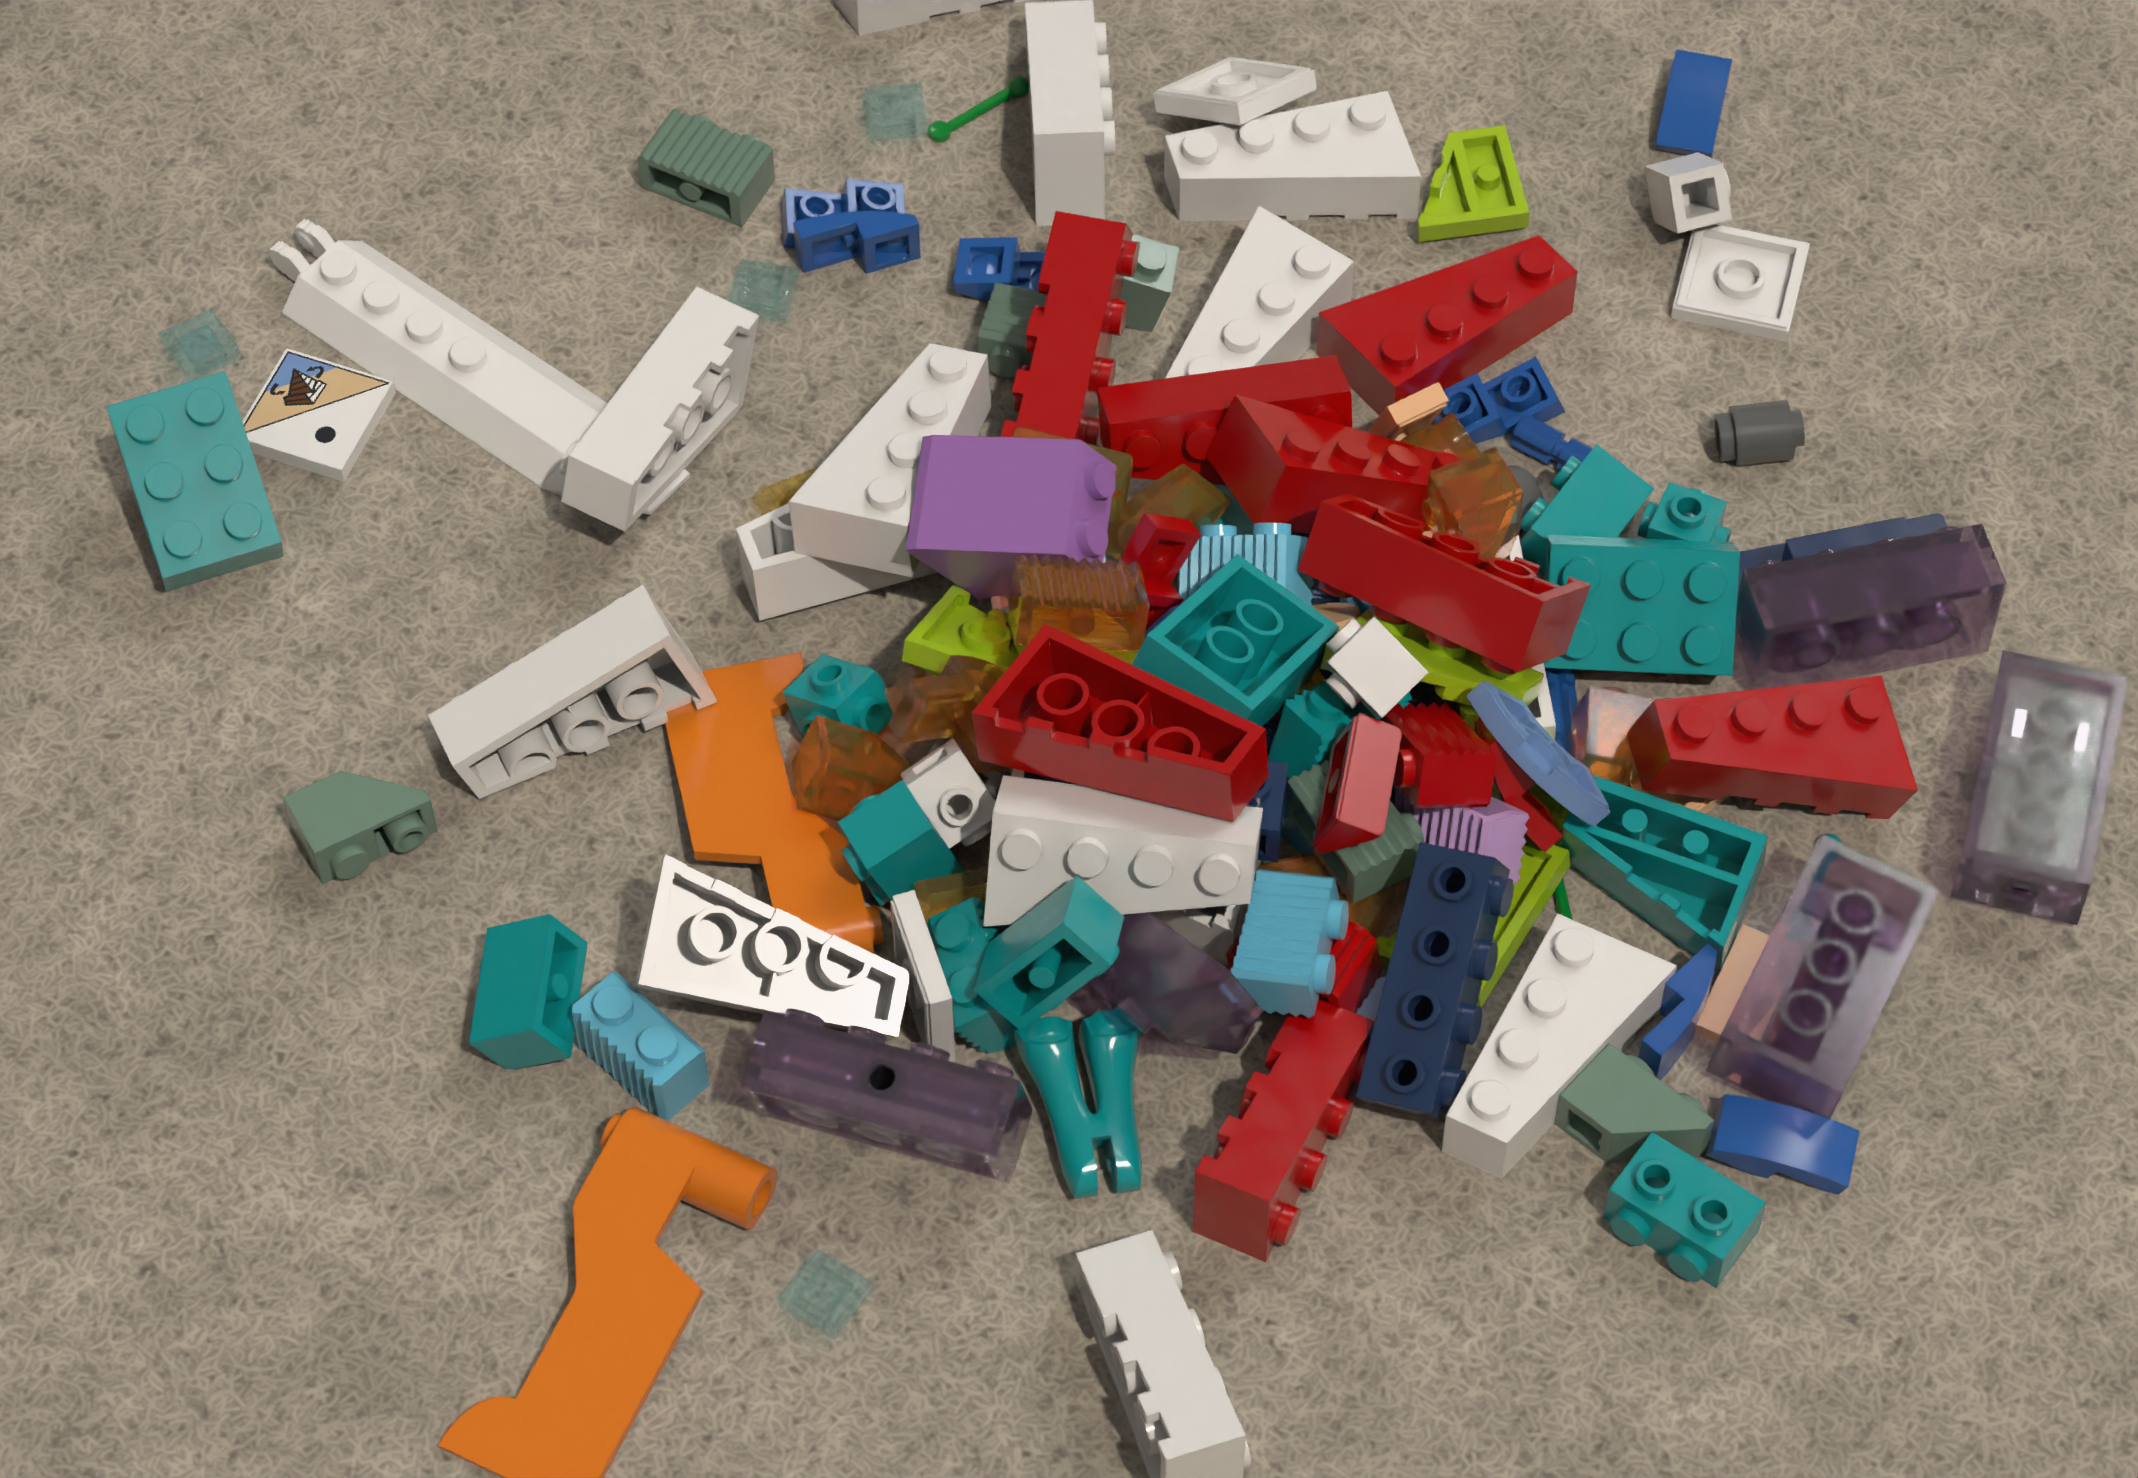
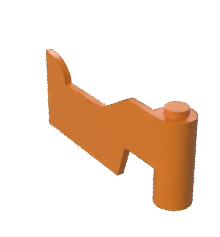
M799 652L702 671L718 702L699 710L691 702L666 712L668 722H665L695 860L762 864L772 907L779 908L832 936L835 935L874 954L873 945L884 943L877 905L865 907L859 879L841 851L842 848L849 844L848 840L793 796L773 717L789 710L782 692L804 672L802 653Z
M636 1106L630 1107L623 1115L619 1113L613 1115L601 1137L600 1148L602 1151L577 1194L573 1205L576 1288L572 1298L516 1399L497 1396L475 1404L449 1427L437 1446L502 1478H604L704 1294L702 1288L657 1245L680 1201L687 1202L750 1230L756 1225L773 1196L777 1182V1170Z

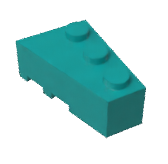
M1592 774L1609 805L1610 813L1593 827L1572 812H1568L1562 829V848L1569 850L1570 864L1692 955L1697 954L1708 943L1717 950L1714 971L1719 974L1732 948L1764 867L1768 836Z

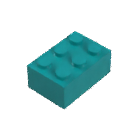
M226 371L106 406L116 443L165 592L283 557L282 540Z
M1547 535L1544 580L1563 586L1566 585L1569 577H1573L1591 584L1567 653L1544 662V667L1733 676L1740 551L1733 542Z
M1237 554L1147 634L1132 665L1262 727L1283 707L1285 699L1294 697V694H1297L1311 680L1324 657L1326 644L1337 634L1340 626Z

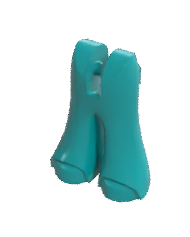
M1107 1009L1082 1020L1078 1038L1087 1071L1095 1114H1091L1088 1110L1081 1091L1072 1020L1056 1016L1043 1017L1036 1020L1023 1031L1016 1028L1014 1037L1021 1060L1042 1097L1053 1131L1063 1176L1073 1197L1079 1199L1097 1196L1098 1177L1094 1150L1105 1148L1106 1163L1110 1172L1114 1193L1138 1191L1141 1188L1142 1157L1134 1108V1070L1139 1046L1138 1014L1122 1009Z

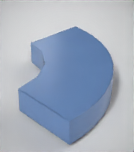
M1484 681L1479 683L1467 695L1483 723L1505 751L1557 802L1593 827L1610 813L1609 805L1588 767L1572 757L1553 740L1536 720L1525 702Z

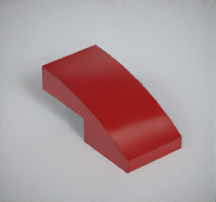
M1144 513L1136 526L1117 568L1109 593L1103 624L1104 627L1125 644L1132 645L1136 642L1140 644L1143 641L1141 635L1171 607L1180 606L1184 600L1171 583L1202 535L1189 519Z
M1479 717L1474 722L1476 734L1497 755L1493 780L1505 803L1527 812L1530 816L1525 823L1528 828L1526 834L1545 853L1563 837V834L1550 810L1529 791L1536 782L1511 758Z

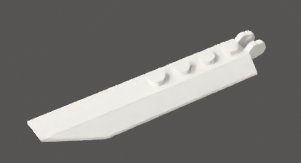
M303 219L295 226L296 229L293 233H295L303 248H306L308 252H312L318 258L310 265L298 250L289 247L283 241H278L270 248L268 255L274 263L273 265L295 281L282 314L371 374L394 381L395 390L542 489L562 496L565 475L560 473L562 459L569 446L574 441H579L608 404L607 402L363 241L338 240L335 243L325 229L315 225L309 219ZM684 469L643 514L651 515L690 478V473Z

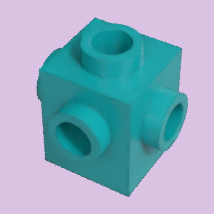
M1669 482L1660 503L1657 504L1651 501L1648 503L1640 522L1638 536L1645 539L1729 542L1732 529L1723 526L1727 501L1712 497L1700 489H1689Z
M823 653L782 692L801 738L812 742L820 748H831L854 757L864 747L869 745L895 718L885 695V684L876 670L863 664L857 665Z

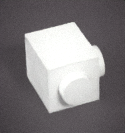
M1694 153L1644 166L1652 217L1656 224L1676 233H1682L1732 220L1729 202L1731 194L1730 181L1722 162L1701 153Z
M1375 617L1369 619L1363 626L1352 618L1326 644L1334 653L1324 663L1333 673L1325 681L1327 685L1351 709L1361 702L1377 719L1387 714L1428 673Z
M954 738L900 773L914 798L948 848H951L960 841L964 846L971 845L991 831L992 815L996 800Z

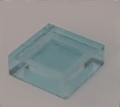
M921 82L865 88V101L872 142L928 136V123Z
M742 259L729 302L759 315V319L786 323L799 281V268Z
M213 308L159 332L162 345L187 382L202 378L242 359L239 346Z
M817 1249L781 1295L779 1306L835 1341L872 1293L873 1282Z

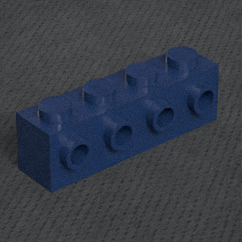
M1423 842L1419 844L1356 1095L1357 1098L1371 1106L1445 1123L1446 1115L1466 1081V1072L1461 1070L1467 1044L1473 1045L1480 1032L1482 1008L1477 1006L1482 982L1483 980L1489 981L1491 979L1498 958V945L1496 942H1492L1498 917H1505L1507 915L1514 892L1513 880L1508 878L1510 870L1495 857Z

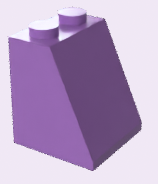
M956 435L923 436L905 551L979 600L1101 580L1104 553L1108 547L1107 531L1111 501L1116 488V465L1085 442L1077 439Z

